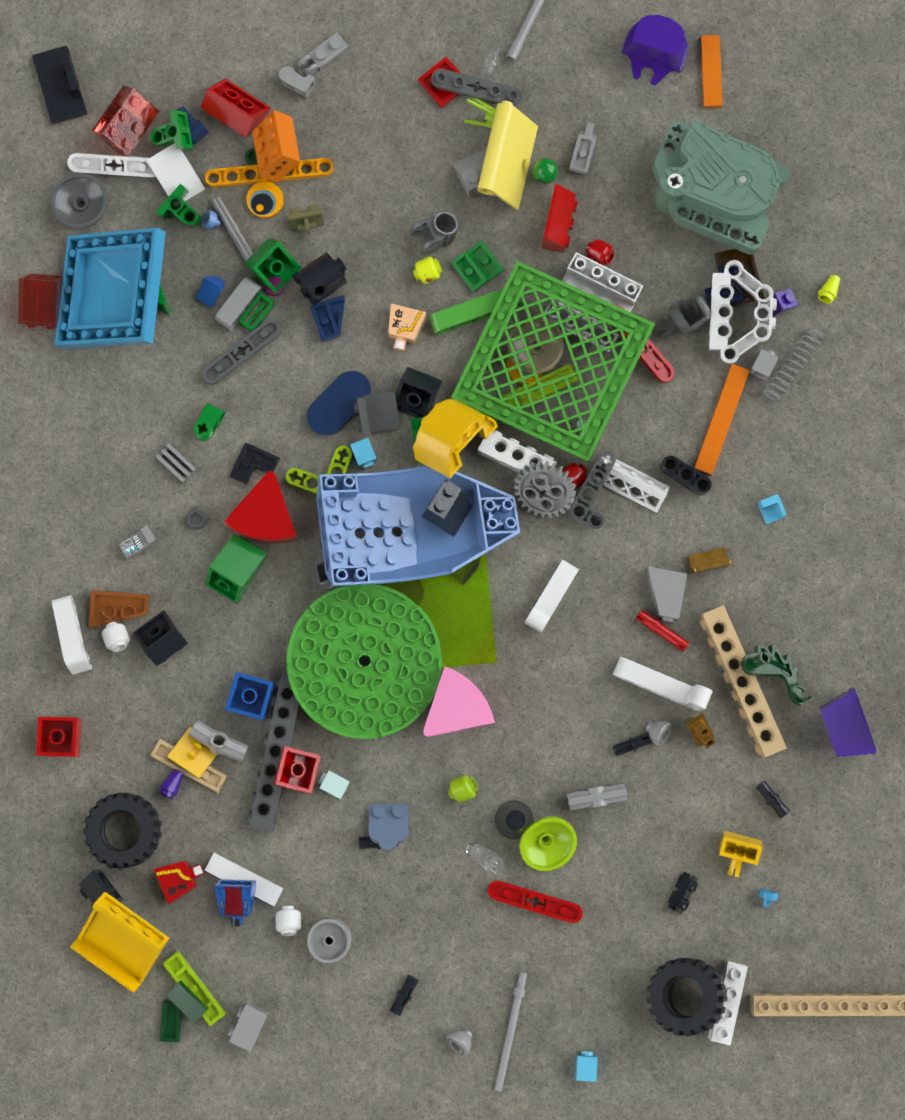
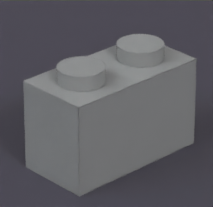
M249 1003L245 1007L241 1006L236 1016L239 1018L237 1025L233 1024L228 1033V1036L231 1037L229 1042L251 1052L269 1012Z

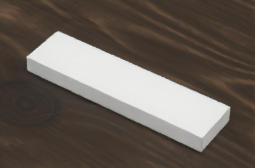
M213 853L205 871L220 879L256 880L255 897L272 906H275L284 889L216 853Z

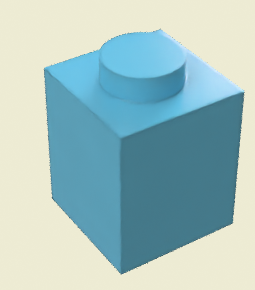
M368 438L350 444L359 469H369L374 466L377 459Z
M583 1050L581 1054H576V1081L596 1082L598 1057L593 1055V1051Z

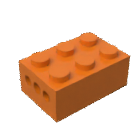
M273 110L254 128L252 136L260 177L279 183L300 163L292 117Z

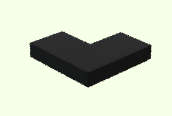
M245 442L229 477L247 485L255 468L265 473L268 471L274 472L280 457Z

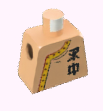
M391 304L389 338L396 339L393 349L404 351L406 342L415 344L426 320V312Z

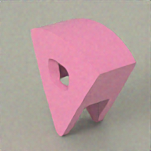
M444 667L423 730L424 735L432 737L494 724L492 711L480 690L459 672Z

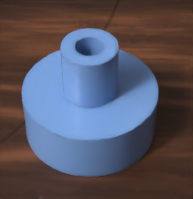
M206 210L201 220L202 228L212 230L214 226L219 227L221 220L217 219V213Z

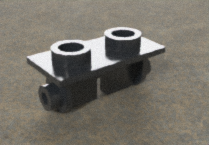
M683 872L682 875L680 874L675 887L681 891L680 893L672 891L667 902L669 903L668 908L672 910L676 908V912L680 914L686 911L690 904V895L698 887V878L686 872Z

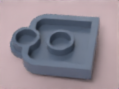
M369 804V838L374 843H379L380 848L385 851L395 849L397 844L403 843L408 837V804Z

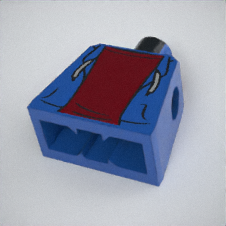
M220 879L216 883L215 891L220 915L231 916V926H242L243 917H248L252 912L256 880Z

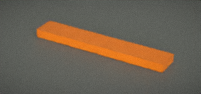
M735 364L731 365L694 467L697 471L712 476L750 370Z

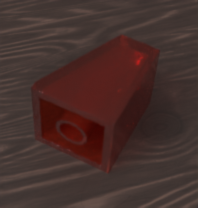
M27 273L19 278L18 324H24L26 328H35L36 325L43 326V329H54V327H57L63 276Z

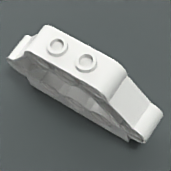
M736 260L726 264L724 273H713L709 351H720L721 360L725 364H734L739 356L758 343L766 342L771 336L772 329H775L776 318H772L773 310H776L777 299H773V289L769 285L758 281L743 269V265ZM732 266H736L739 269V273L735 276L731 275L728 271ZM731 280H733L755 297V300L758 302V306L754 310V318L757 321V325L751 332L732 345H728V339L732 333L729 320L733 314V308L730 305L734 295V290L730 286ZM728 289L731 295L728 298H722L720 291ZM766 290L769 297L761 299L758 296V292ZM727 308L730 314L727 317H721L719 310ZM765 309L768 312V316L762 319L758 317L757 311ZM720 327L728 328V335L720 336L718 333ZM764 328L767 331V335L761 338L757 336L756 330ZM726 350H733L735 357L727 359L724 355Z

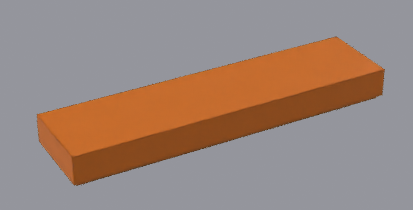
M701 35L703 108H722L720 35Z

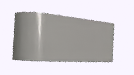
M245 277L215 316V320L230 331L234 329L257 295L262 292L263 287L249 277Z

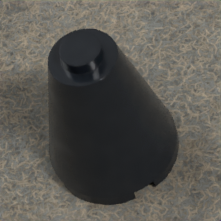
M517 800L503 803L495 815V826L498 832L512 840L521 839L525 829L534 822L531 809L525 803Z

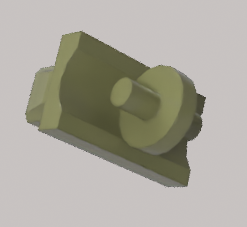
M317 204L309 205L306 212H301L298 207L290 209L288 219L291 231L306 230L307 235L311 234L310 229L324 225L322 211L318 208Z

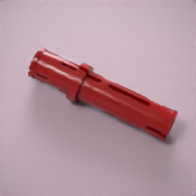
M643 609L635 618V620L648 627L650 632H655L682 652L685 651L690 643L662 624L660 619H655Z

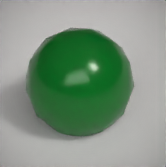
M542 158L535 162L532 174L534 179L550 184L558 176V168L553 160Z

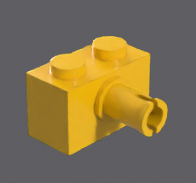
M724 830L719 846V855L731 858L727 874L733 876L734 872V877H739L743 862L758 865L763 848L762 840Z

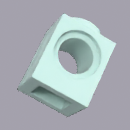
M328 771L327 774H322L318 783L321 784L320 789L341 799L350 781Z

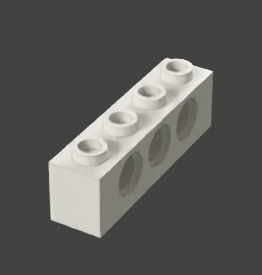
M496 430L487 439L483 438L477 454L518 473L520 470H523L525 465L529 466L532 460H540L542 465L548 461L549 466L557 463L553 461V457L547 454L542 456L536 453L537 450L530 446L525 448L519 445L520 442L513 438L508 440L502 437L503 434ZM498 444H503L506 450L503 452L496 451L495 446ZM515 452H519L523 455V458L515 460L512 455Z
M725 960L721 984H725L726 990H723L724 996H727V1002H724L723 1005L726 1009L720 1015L721 1020L714 1024L713 1028L709 1031L708 1039L731 1046L748 968L744 964Z

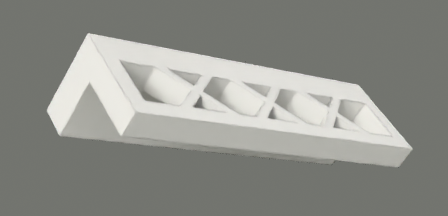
M608 455L605 458L602 457L604 459V463L602 464L601 468L603 469L605 468L608 462L612 463L609 460L610 456ZM617 459L603 485L656 513L670 486ZM596 472L593 473L595 481H602L603 478L595 475ZM618 478L623 480L624 486L619 487L615 485L613 480ZM636 487L640 489L641 494H633L630 488ZM654 496L660 500L657 505L649 502L647 497Z

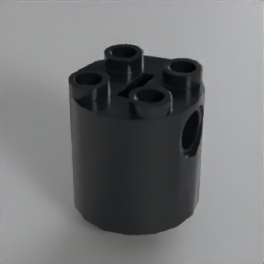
M326 252L293 274L292 278L297 285H300V291L303 296L308 299L312 306H315L347 284L344 277L347 268L339 257L333 260Z

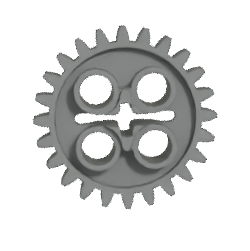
M538 460L536 465L533 462L529 466L525 465L515 479L514 488L516 491L514 494L519 495L517 501H523L521 507H529L527 512L534 510L535 516L541 513L542 518H544L545 514H548L549 518H552L553 513L557 517H559L560 512L565 514L566 510L570 509L576 494L574 490L576 484L572 483L573 477L567 478L569 472L563 473L562 466L558 469L555 468L556 463L549 466L548 461L544 465H542L540 460Z

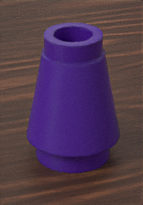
M174 769L159 786V793L172 800L174 796H177L184 774Z

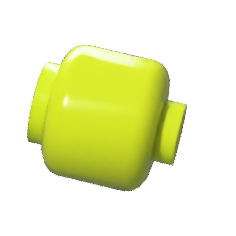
M431 256L415 263V270H413L416 280H420L423 284L439 279L442 272L437 258L434 259Z

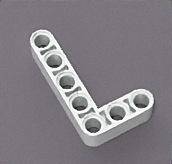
M619 657L612 674L615 677L699 712L706 709L713 692L711 689L698 684L690 686L623 657Z

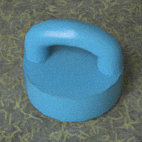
M760 889L758 896L763 898V907L768 908L771 901L778 900L779 894L771 890Z

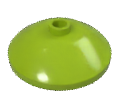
M554 816L543 817L531 823L523 832L519 844L520 854L525 863L531 868L539 871H551L563 866L571 859L577 847V836L571 824L566 820Z

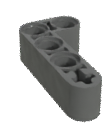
M609 450L602 452L597 458L570 510L574 519L593 529L601 528L606 521L605 513L592 505L616 462L615 454ZM608 455L610 456L609 460L612 463L608 462L605 468L603 469L601 468L602 464L604 463V459L602 457L605 458ZM600 472L603 476L602 481H595L593 473ZM591 489L594 496L587 498L584 495V490ZM576 506H582L585 509V513L582 515L575 512ZM599 515L602 522L599 524L594 523L592 516Z

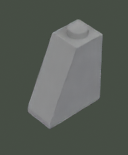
M649 566L647 568V576L657 616L662 618L663 622L673 623L680 616L687 574Z

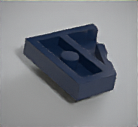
M344 295L318 303L315 306H310L322 343L338 338L341 335L345 306Z

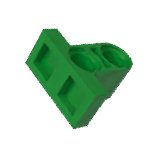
M170 111L171 122L153 129L150 134V140L154 145L169 147L175 143L176 149L186 151L194 149L186 112Z
M181 183L156 210V213L164 220L172 212L186 226L191 228L198 226L200 223V215L183 200L189 191ZM176 201H180V208L174 210L173 204ZM189 214L195 215L192 222H187L186 220Z

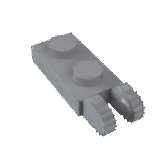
M337 32L298 61V66L302 68L310 61H313L314 64L305 70L306 76L308 74L312 75L318 69L321 70L348 50L349 46Z

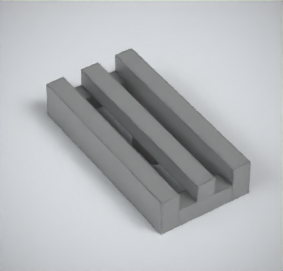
M168 443L167 447L162 449L156 458L182 483H185L197 469ZM171 450L191 470L188 472L168 453V451ZM165 455L185 476L182 477L162 457Z

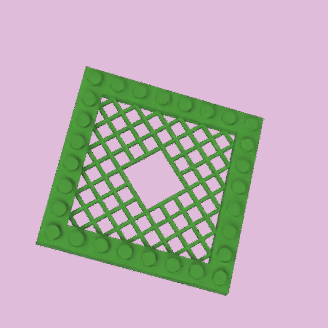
M517 261L451 398L589 462L653 331L655 323ZM534 292L537 301L527 305L524 295ZM537 292L547 296V298L539 300ZM522 297L524 306L517 308ZM551 300L554 309L544 313L541 303ZM555 301L564 304V306L557 308ZM539 305L542 314L531 317L528 308ZM568 308L571 317L561 321L558 311ZM571 308L582 313L574 316ZM526 309L529 318L519 322L516 312ZM556 312L559 322L548 325L546 316ZM514 315L516 323L508 326L512 316ZM586 316L589 325L578 328L575 319ZM589 316L599 321L591 324ZM543 317L546 326L536 330L533 320ZM573 320L576 330L566 333L563 324ZM530 322L533 331L523 334L520 325ZM603 323L606 333L596 336L593 327ZM606 324L617 329L608 331ZM560 325L563 334L553 338L550 328ZM518 327L520 336L510 339L507 330ZM590 328L593 338L583 341L580 331ZM548 330L550 339L540 342L537 333ZM620 331L623 341L613 344L610 335ZM624 332L629 334L627 339L625 338ZM504 333H506L508 340L500 343ZM577 333L580 342L570 346L567 336ZM535 334L537 344L527 347L525 337ZM607 336L610 346L600 349L597 339ZM565 338L577 372L541 384L529 350ZM522 339L525 348L515 351L512 342ZM595 341L598 350L587 353L584 344ZM509 343L512 353L502 356L499 347ZM582 345L585 355L575 358L572 349ZM623 345L619 355L617 356L614 347ZM497 349L499 358L491 360ZM612 349L615 358L605 361L602 352ZM526 351L529 361L519 364L516 355ZM599 353L602 363L592 366L589 357ZM514 356L517 365L506 368L503 359ZM586 358L589 367L579 371L576 361ZM501 360L504 370L494 373L491 364ZM615 362V364H614V366H613V368H612V370H611V372H610V374H609V371H608L606 365L609 364V363ZM531 364L534 373L523 376L521 367ZM489 366L491 375L483 377ZM604 366L607 375L596 378L593 369ZM518 368L521 378L511 381L508 372ZM591 370L594 380L584 383L581 374ZM505 373L508 383L498 386L495 376ZM578 375L581 385L571 388L568 378ZM535 376L538 386L528 389L525 380ZM493 377L496 387L485 390L483 381ZM607 379L601 391L598 382ZM565 380L568 389L558 393L555 383ZM523 381L525 391L515 394L512 384ZM595 383L598 393L588 396L585 386ZM479 384H481L483 391L477 389ZM552 384L556 394L545 397L542 388ZM510 385L513 395L503 398L500 389ZM583 388L586 397L575 401L572 391ZM540 389L543 398L533 402L529 392ZM497 390L500 399L488 393ZM570 392L573 402L562 405L560 395ZM527 393L530 403L520 406L517 397ZM599 396L592 408L590 399ZM557 397L560 406L550 410L547 400ZM514 398L517 407L505 401ZM587 400L590 410L580 413L577 403ZM544 401L547 411L537 414L534 405ZM574 405L577 415L567 418L564 408ZM531 406L532 409H533L534 415L531 414V413H528V412H526V411H524V410H522V409ZM562 410L565 419L554 422L551 413ZM591 413L584 426L581 416ZM549 414L552 423L539 417ZM579 417L582 427L571 430L568 421ZM566 422L569 431L556 425ZM582 430L580 436L574 434Z

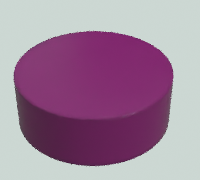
M279 277L268 279L274 287L282 281ZM265 285L267 293L271 296H279L284 291L283 286L275 294Z

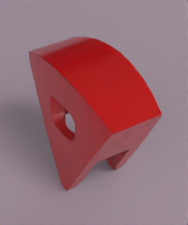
M268 471L223 522L236 534L259 543L282 544L298 540L278 479L273 471Z

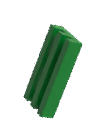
M260 292L238 323L252 332L263 322L275 306V302ZM262 298L264 301L247 323L244 322ZM269 303L267 308L264 310V312L261 314V316L258 318L255 324L251 327L250 325L253 323V321L256 319V317L259 315V313L262 311L265 305Z

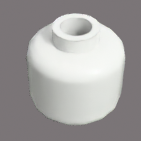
M111 622L102 631V638L107 649L119 652L127 648L130 638L125 625Z
M283 906L282 910L278 911L275 915L276 930L282 936L296 935L297 931L301 929L300 911L294 909V906Z

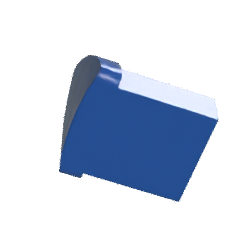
M204 277L196 299L211 308L214 307L220 293L224 289V281L221 277Z

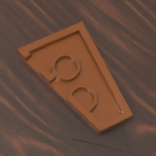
M91 590L88 628L149 614L150 595Z

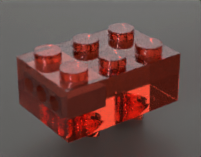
M122 86L92 132L115 152L129 157L160 111L135 88Z

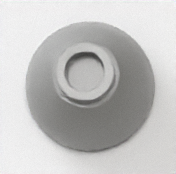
M664 720L651 721L647 725L646 731L649 732V737L656 746L663 745L669 738L672 731V724Z
M464 1028L463 1030L450 1032L446 1036V1041L455 1053L467 1056L471 1049V1038L473 1035L468 1029Z

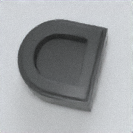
M194 506L187 514L186 522L190 528L197 530L201 529L210 518Z

